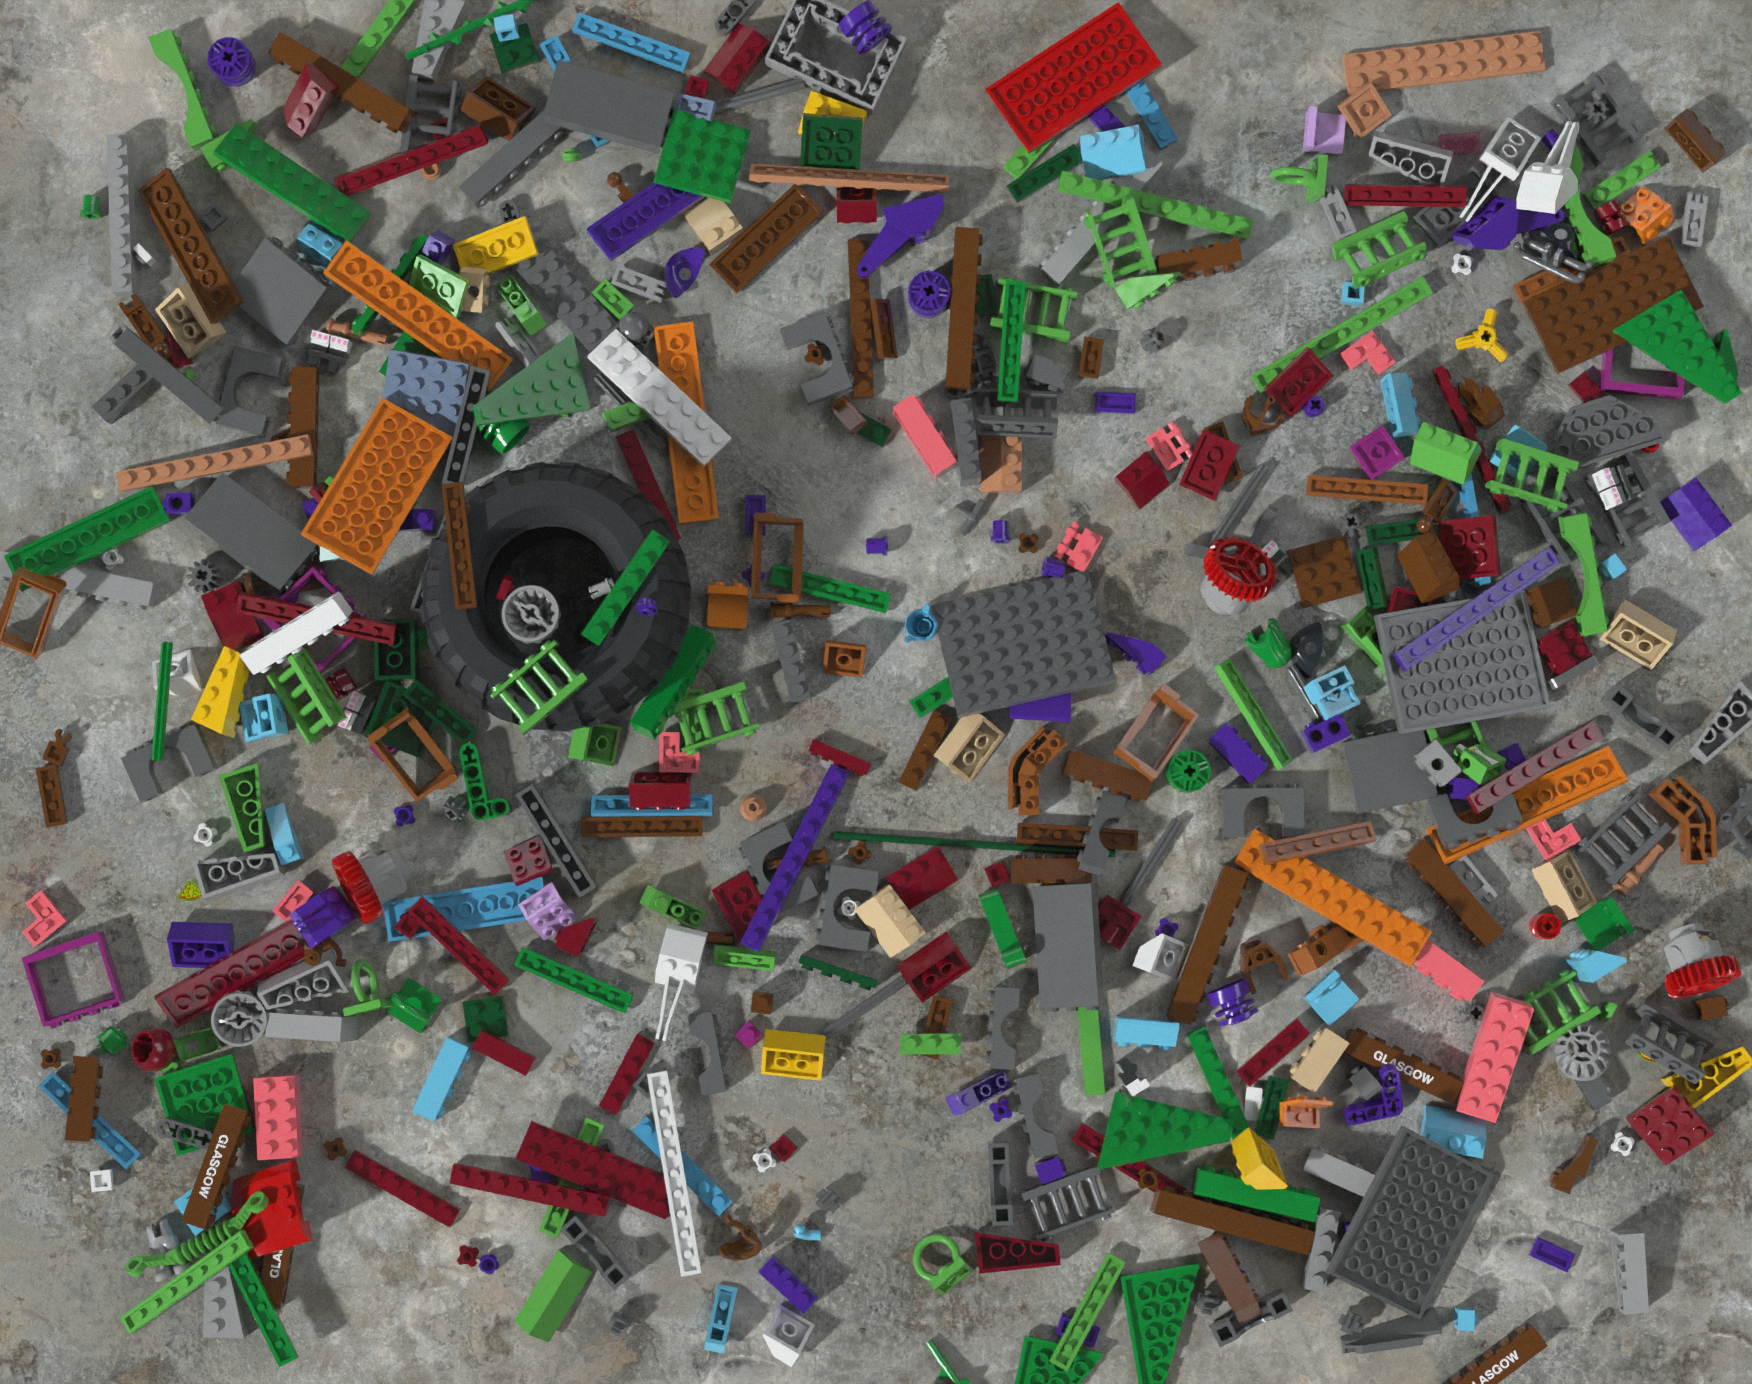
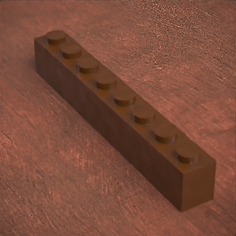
M281 32L277 35L268 52L274 56L273 61L282 66L285 63L290 66L289 70L297 75L301 74L308 61L311 62L339 86L336 92L339 95L337 99L347 105L350 101L355 104V110L362 114L365 111L370 113V119L379 124L381 121L387 124L386 128L394 133L400 131L405 134L416 114L413 110Z
M955 227L945 389L969 390L970 385H974V373H971V365H975L976 353H972V345L976 346L977 333H973V326L978 324V314L974 313L975 306H979V294H976V286H980L981 274H977V266H981L982 254H978V246L983 244V234H979L980 228Z
M1227 865L1222 866L1166 1016L1188 1025L1196 1021L1199 1013L1196 1010L1197 1006L1205 998V985L1210 984L1213 973H1211V969L1219 961L1220 954H1218L1220 946L1224 947L1228 935H1225L1227 927L1231 928L1235 916H1232L1234 909H1238L1242 897L1239 896L1241 890H1245L1248 885L1249 879L1246 878L1248 873Z
M1163 1185V1188L1156 1187L1150 1208L1154 1214L1309 1255L1315 1231L1310 1228L1308 1223L1298 1221V1224H1295L1289 1218L1279 1216V1219L1271 1217L1272 1214L1260 1211L1258 1214L1252 1212L1253 1209L1246 1206L1236 1208L1230 1202L1221 1201V1203L1214 1202V1198L1202 1196V1198L1195 1197L1193 1192L1183 1190L1182 1193L1177 1192L1174 1187Z

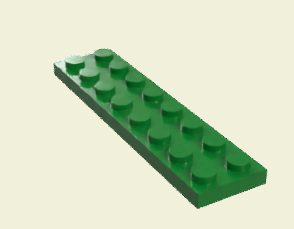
M237 123L213 152L214 156L344 242L347 240L351 243L371 216L370 211Z
M150 486L4 555V558L12 574L19 567H23L44 577L48 574L57 576L169 523L170 520L153 486ZM21 583L19 588L23 592L32 587Z

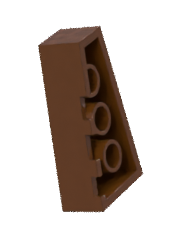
M1238 237L1231 238V243L1224 244L1218 241L1213 242V244L1205 249L1204 246L1200 245L1188 249L1189 252L1185 253V250H1178L1157 255L1155 258L1158 274L1180 272L1181 275L1176 280L1184 278L1185 281L1194 280L1199 275H1204V277L1215 276L1216 272L1221 271L1224 274L1233 273L1242 262Z
M1069 751L1062 774L1074 777V781L1083 784L1086 781L1092 783L1091 786L1103 790L1104 787L1110 789L1109 793L1119 796L1122 793L1129 795L1128 799L1139 802L1140 799H1148L1153 781L1151 782L1150 779L1140 772L1077 751Z
M1015 855V859H1011V884L1092 883V874L1078 869L1080 862L1077 861L1078 855H1075V859H1067V855H1055V859H1047V855H1035V859H1027V855Z
M73 1056L75 1069L71 1073L72 1091L69 1094L68 1107L70 1110L67 1113L65 1142L91 1144V1140L96 1138L97 1127H93L94 1119H98L99 1114L96 1098L100 1099L101 1086H98L99 1078H103L104 1066H100L101 1063L98 1057Z
M1217 1232L1198 1242V1246L1212 1273L1215 1275L1218 1285L1224 1292L1228 1304L1234 1310L1238 1323L1241 1325L1260 1315L1261 1311L1257 1303L1260 1298L1255 1289L1250 1290L1248 1286L1250 1280L1245 1271H1240L1238 1266L1241 1263L1236 1254L1231 1255L1229 1251L1231 1245L1227 1237L1222 1238L1221 1234Z

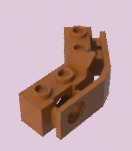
M1041 727L1014 754L1008 766V810L1018 808V816L1039 815V773L1068 744L1054 729L1047 735L1044 732L1045 729ZM1043 736L1046 740L1035 751L1032 750L1031 747ZM1027 749L1030 754L1023 760L1018 773V783H1013V767L1018 756ZM1016 786H1020V804H1016Z
M1673 776L1671 778L1672 782L1669 779H1662L1650 791L1649 795L1679 822L1681 865L1707 864V858H1717L1716 816L1711 805L1682 777ZM1698 806L1703 813L1705 823H1701L1696 808Z
M1336 923L1329 925V929H1327L1325 924H1321L1309 931L1311 936L1307 938L1308 940L1298 944L1297 948L1287 955L1298 976L1320 968L1338 954L1364 940L1353 933L1348 936L1346 929Z

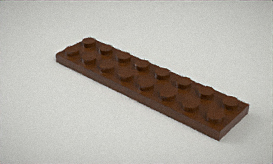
M165 168L142 186L138 192L210 324H216L243 304L244 301L172 170Z

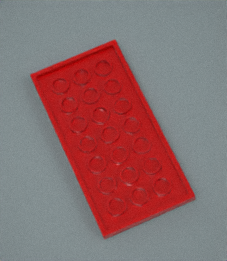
M1118 2L987 87L985 91L1029 154L1160 69L1162 63Z

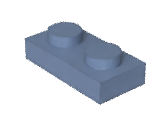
M678 93L675 109L694 114L696 118L711 122L714 118L717 102Z

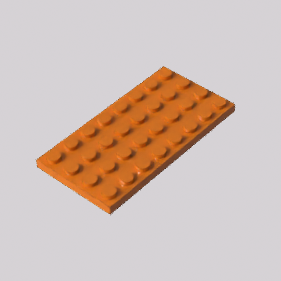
M382 398L303 529L301 536L373 575L453 440V437Z

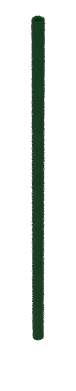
M834 831V839L1072 855H1079L1080 850L1084 851L1085 849L1016 844L1011 842ZM1108 850L1110 851L1108 857H1115L1116 850Z

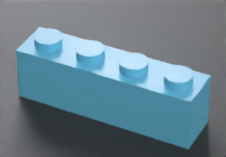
M450 1036L446 1037L412 1112L433 1122L438 1118H442L446 1107H443L446 1099L450 1100L455 1090L452 1086L455 1081L458 1082L463 1073L461 1067L464 1062H468L472 1054L469 1051L470 1045Z

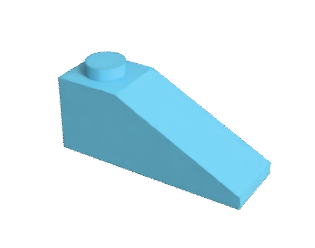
M283 802L265 809L274 848L281 866H287L305 859L285 803Z
M721 1284L717 1285L704 1350L724 1354L738 1288Z

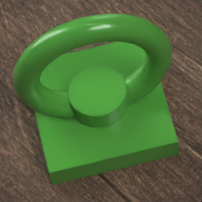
M1320 154L1309 163L1308 169L1299 167L1273 169L1270 172V178L1282 184L1304 185L1307 187L1306 202L1314 203L1325 195L1328 155ZM1283 175H1297V176H1304V177H1289V176H1283Z
M364 959L355 961L352 967L351 978L360 1004L343 1008L344 1016L361 1015L395 1006L396 1004L390 998L378 999L379 984L371 964ZM361 967L368 975L371 995L366 996L360 982Z
M937 1233L928 1235L917 1244L914 1250L913 1263L917 1273L923 1279L931 1282L930 1286L942 1296L974 1270L968 1262L961 1258L958 1245L947 1235ZM932 1242L945 1243L951 1249L953 1255L952 1262L944 1265L938 1271V1274L927 1272L921 1263V1255L924 1248Z

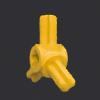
M1487 309L1482 325H1479L1478 330L1473 331L1472 335L1457 338L1455 340L1456 348L1462 350L1475 346L1476 349L1482 348L1484 351L1488 349L1500 362L1504 361L1509 354L1496 341L1498 338L1495 334L1496 329H1494L1498 312L1494 309ZM1483 334H1485L1484 337L1486 335L1488 336V340L1486 342L1485 339H1481V336Z

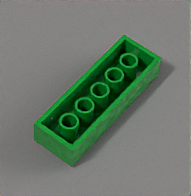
M1202 1164L1201 1167L1196 1166L1191 1186L1192 1192L1196 1195L1312 1222L1316 1220L1320 1197L1316 1195L1313 1189L1301 1187L1298 1190L1292 1184L1287 1183L1288 1187L1285 1189L1256 1190L1250 1184L1246 1185L1241 1176L1236 1175L1234 1171L1224 1168L1221 1169V1172L1216 1171L1214 1166Z

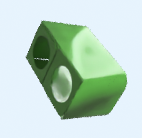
M212 1028L174 1040L178 1056L183 1061L223 1048L222 1041L216 1036L218 1044L215 1047H208L205 1044L206 1035L214 1033ZM195 1039L198 1041L199 1050L196 1053H189L186 1050L185 1044L188 1040Z

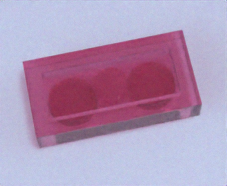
M1480 132L1440 134L1439 148L1453 151V155L1480 154Z

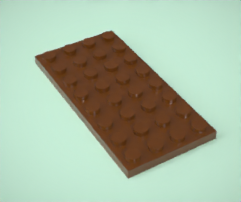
M1669 235L1585 273V279L1582 283L1576 284L1567 281L1522 303L1557 375L1627 343V340L1617 334L1615 335L1612 330L1681 289L1694 312L1704 307Z

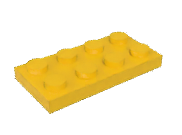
M525 216L453 244L460 269L463 266L487 269V275L539 255L528 219Z

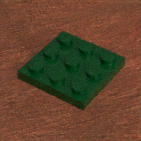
M803 113L800 166L860 170L863 118Z
M386 680L364 737L368 738V734L373 733L403 712L407 706L429 735L432 733L435 722L402 695L407 688ZM406 720L380 738L384 745L418 758H422L426 748Z

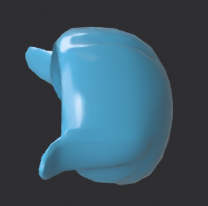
M925 604L923 609H916L908 615L905 621V630L908 634L905 638L906 643L911 641H928L936 635L938 621L930 610L929 604Z

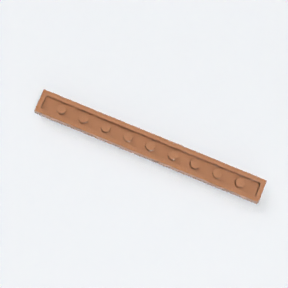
M751 164L749 181L758 183H794L796 185L811 184L839 188L845 186L858 189L875 188L877 190L894 189L896 191L913 190L916 192L930 191L935 193H949L950 175L768 164Z
M302 435L117 471L119 491L126 492L312 456L310 435Z

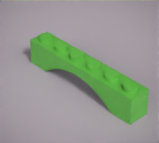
M170 28L148 38L155 56L176 71L185 87L188 111L183 129L190 147L194 151H198L200 147L216 139L215 136H218L214 125L209 123L208 118L211 116L207 107L202 105L201 100L204 98L199 88L196 89L194 84L197 81L195 74L187 66L190 62L186 52L181 50L182 40L179 34H175Z
M1577 146L1574 147L1570 168L1578 179V191L1564 206L1566 209H1569L1571 226L1575 227L1578 245L1582 246L1583 261L1586 263L1587 260H1592L1594 264L1593 269L1614 261L1616 254L1611 239L1601 233L1591 223L1581 205L1579 181L1584 162Z
M1584 512L1560 516L1558 521L1561 537L1576 551L1584 571V595L1575 615L1578 631L1581 636L1608 632L1609 619L1604 613L1603 608L1606 602L1604 595H1601L1600 591L1602 580L1600 575L1597 574L1596 568L1599 566V562L1593 551L1595 540L1590 534V528L1592 527L1591 518Z

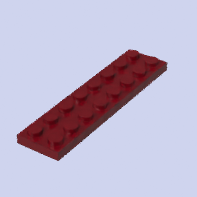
M291 919L156 994L155 1000L177 1029L213 1009L217 1001L226 993L229 994L235 990L244 992L305 958V938L301 933L297 932L298 928L293 926L294 922Z
M531 1120L515 1159L598 1193L609 1195L613 1199L666 1220L670 1209L663 1173Z

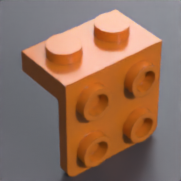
M1645 186L1638 189L1620 205L1622 209L1620 214L1625 215L1628 223L1637 230L1639 241L1644 245L1654 240L1665 227L1670 226L1673 220H1675L1672 205Z
M713 582V585H708L707 625L717 628L745 629L748 618L749 588L745 587L743 583H733V586H725L724 582Z
M1297 1096V1098H1287V1101L1280 1102V1127L1320 1129V1108L1334 1106V1101H1328L1327 1097L1309 1099V1096Z

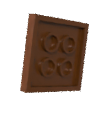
M1346 535L1287 550L1289 562L1293 567L1292 573L1302 609L1362 593Z

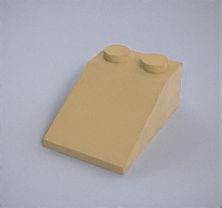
M705 197L682 213L710 255L743 233L742 226L724 202Z

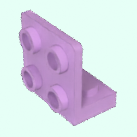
M1309 106L1306 111L1302 151L1341 155L1343 153L1346 123L1344 116L1317 112V107Z
M552 882L518 904L527 922L543 940L553 936L559 929H563L577 919L575 913L563 901Z

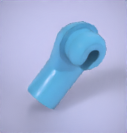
M795 1225L793 1233L796 1238L821 1240V1230H805V1225Z

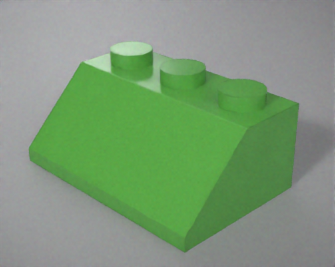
M1423 422L1414 439L1410 465L1465 486L1482 449L1478 442Z

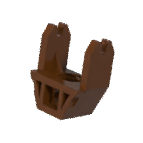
M1465 377L1466 385L1464 386L1459 382L1458 391L1468 406L1466 408L1469 417L1478 427L1487 431L1505 416L1503 406L1491 387L1481 384V392L1474 380Z
M1260 936L1241 944L1239 965L1252 995L1256 994V989L1250 976L1251 969L1271 961L1275 962L1284 981L1289 980L1281 956Z

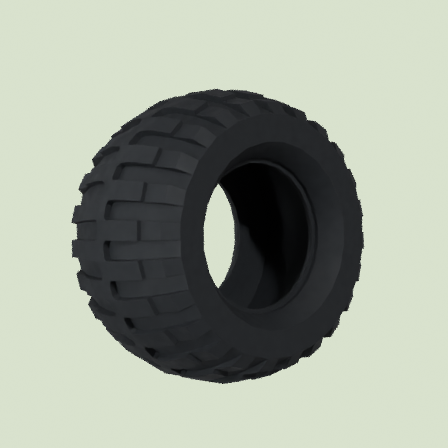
M538 462L526 465L523 469L514 471L508 469L494 476L493 481L481 487L477 485L465 496L478 608L455 609L446 520L443 521L442 524L444 526L437 538H433L427 553L429 559L426 569L421 572L420 590L423 591V601L420 606L423 625L427 629V643L434 656L440 662L444 670L443 673L462 691L469 701L498 719L521 725L519 723L520 719L500 696L497 699H493L490 696L495 685L499 682L505 683L509 679L508 675L514 669L518 668L520 670L525 666L524 661L531 656L521 652L509 639L501 623L498 609L499 599L496 597L504 574L513 560L524 550L541 541L555 538L577 539L590 543L606 554L614 569L617 581L652 529L669 540L670 543L601 644L598 646L592 643L589 647L574 655L562 657L574 673L580 674L583 672L589 681L537 724L533 730L570 732V730L602 725L604 722L634 709L636 704L661 685V680L679 657L682 641L686 637L690 624L689 612L692 587L685 554L666 518L641 491L618 479L610 472L597 468L591 469L572 462H560L559 464ZM643 598L653 599L656 601L658 613L651 616L641 615L637 612L636 604ZM544 658L539 662L558 687L564 688L569 684L567 681L568 677L551 658ZM533 669L522 676L543 701L548 702L553 697L551 695L552 691ZM516 682L506 690L526 714L531 716L537 711L535 709L536 705Z

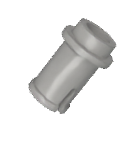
M605 578V581L588 587L589 592L592 593V599L594 600L609 593L615 584L612 578Z

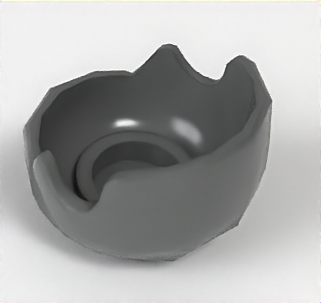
M638 312L625 314L620 319L618 325L619 332L629 342H639L649 329L648 320L643 314Z

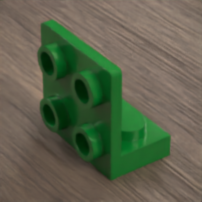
M1612 897L1603 898L1580 916L1574 918V922L1594 951H1601L1622 935H1630L1635 931Z

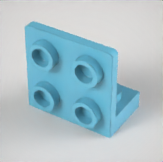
M1517 424L1504 437V439L1542 451L1547 449L1545 443ZM1495 449L1490 459V462L1498 467L1502 457L1501 451ZM1510 456L1506 473L1515 479L1521 463L1520 457ZM1529 462L1524 483L1528 479L1529 471L1536 462Z
M1333 969L1302 996L1329 1026L1359 1000L1342 981L1339 973Z

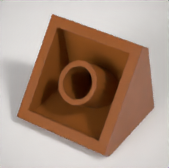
M826 640L823 673L862 678L866 645Z

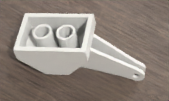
M1507 116L1479 158L1480 161L1487 165V168L1459 217L1462 218L1471 206L1491 168L1499 172L1500 175L1473 207L1465 220L1467 222L1503 176L1511 181L1517 178L1541 138Z
M1567 121L1545 162L1533 163L1524 171L1517 194V209L1555 214L1578 191V179L1570 168L1579 132L1578 122L1572 124V121Z
M668 923L655 975V983L665 985L660 1021L655 1039L659 1040L668 987H676L678 990L666 1022L662 1041H666L683 989L693 992L696 989L707 932Z

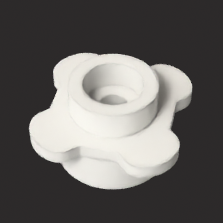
M1455 254L1453 257L1454 266L1451 268L1452 272H1461L1464 275H1469L1473 258L1471 256Z
M117 547L100 555V559L106 564L108 570H113L114 566L124 562V558L118 553Z
M201 823L193 838L196 842L204 843L206 847H209L213 843V837L217 835V830L207 827L205 823Z
M847 896L843 897V903L837 909L839 915L848 916L850 920L856 918L854 909L860 905V902H854Z
M1618 1132L1615 1134L1616 1139L1614 1143L1611 1144V1150L1619 1151L1623 1156H1628L1634 1144V1139Z
M768 1148L759 1154L753 1155V1161L756 1162L759 1172H765L767 1168L775 1167L776 1160L772 1158L771 1150Z

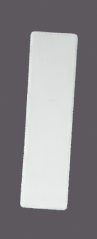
M1247 1087L1244 1116L1247 1120L1257 1121L1262 1101V1088Z

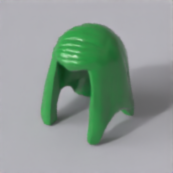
M1276 618L1268 619V627L1264 634L1260 636H1255L1250 632L1245 634L1248 638L1244 642L1256 655L1265 661V667L1279 669L1290 661L1292 655L1291 646Z

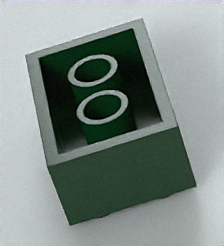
M381 620L396 623L397 632L394 645L374 641L375 680L379 682H385L386 680H419L418 620Z

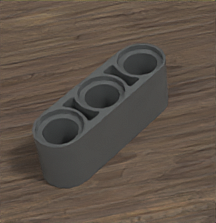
M1600 1077L1589 1081L1575 1080L1593 1111L1612 1102V1098Z

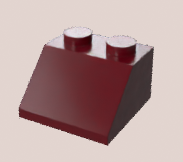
M837 187V223L877 222L875 188Z
M1147 451L1114 478L1115 482L1139 510L1170 485L1160 466Z
M594 917L564 927V929H559L554 939L557 941L555 946L575 956H581L599 919Z

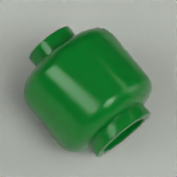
M109 1026L98 1035L97 1040L99 1044L97 1047L104 1055L108 1053L111 1056H115L127 1046L126 1040L128 1037L119 1026L116 1028Z

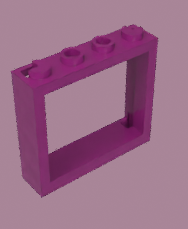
M1613 349L1602 354L1599 386L1602 392L1680 399L1684 396L1685 379L1679 375L1676 376V387L1610 381Z
M312 567L279 600H292L315 577L332 595L338 591L341 593L342 590L336 583L331 584L326 579L328 575L323 569ZM349 597L345 599L353 610L352 615L367 617L362 611L358 613L355 610L356 604ZM262 618L273 631L282 627L278 621ZM349 636L320 665L310 655L319 672L322 673L358 638Z
M104 931L21 957L43 1027L50 1026L53 1029L62 1026V1021L69 1019L71 1023L82 1019L81 1015L88 1013L89 1016L101 1013V1008L108 1006L110 1010L119 1007V1002L125 1001ZM98 942L115 997L53 1018L35 962Z

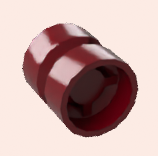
M1613 200L1593 211L1597 221L1602 222L1600 227L1606 236L1612 235L1629 225L1625 215L1620 214L1622 209L1617 200Z
M345 668L335 672L333 678L329 676L324 679L337 701L343 698V694L349 695L357 690L355 682Z

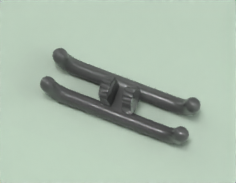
M1528 231L1521 233L1522 240L1529 247L1543 253L1542 259L1525 252L1519 242L1513 244V250L1519 258L1572 283H1582L1585 279V273L1580 272L1578 275H1573L1559 268L1562 262L1577 270L1586 272L1591 270L1594 265L1592 260L1582 263L1565 255L1564 249L1560 247L1557 251L1554 250L1552 243L1548 242L1545 246L1533 240L1529 236Z

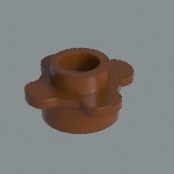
M813 343L809 344L805 361L807 363H815L818 366L824 363V354L827 352L824 346H815Z
M1022 533L1019 535L1020 546L1018 550L1020 553H1036L1038 551L1036 546L1038 536L1036 534L1025 535Z
M859 841L855 847H850L848 850V854L853 856L854 862L857 865H861L863 860L872 856V852L866 848L864 841Z
M58 1048L50 1051L43 1049L40 1053L42 1056L41 1067L43 1069H48L49 1067L59 1068L61 1066V1051Z
M337 1137L334 1141H326L324 1143V1148L328 1152L327 1158L331 1161L335 1160L336 1157H344L347 1154L343 1139Z
M1140 1169L1138 1172L1140 1175L1138 1186L1141 1189L1146 1187L1156 1189L1158 1186V1171L1156 1169L1151 1171Z

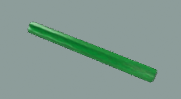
M169 641L161 643L152 760L162 761L164 758L173 643Z

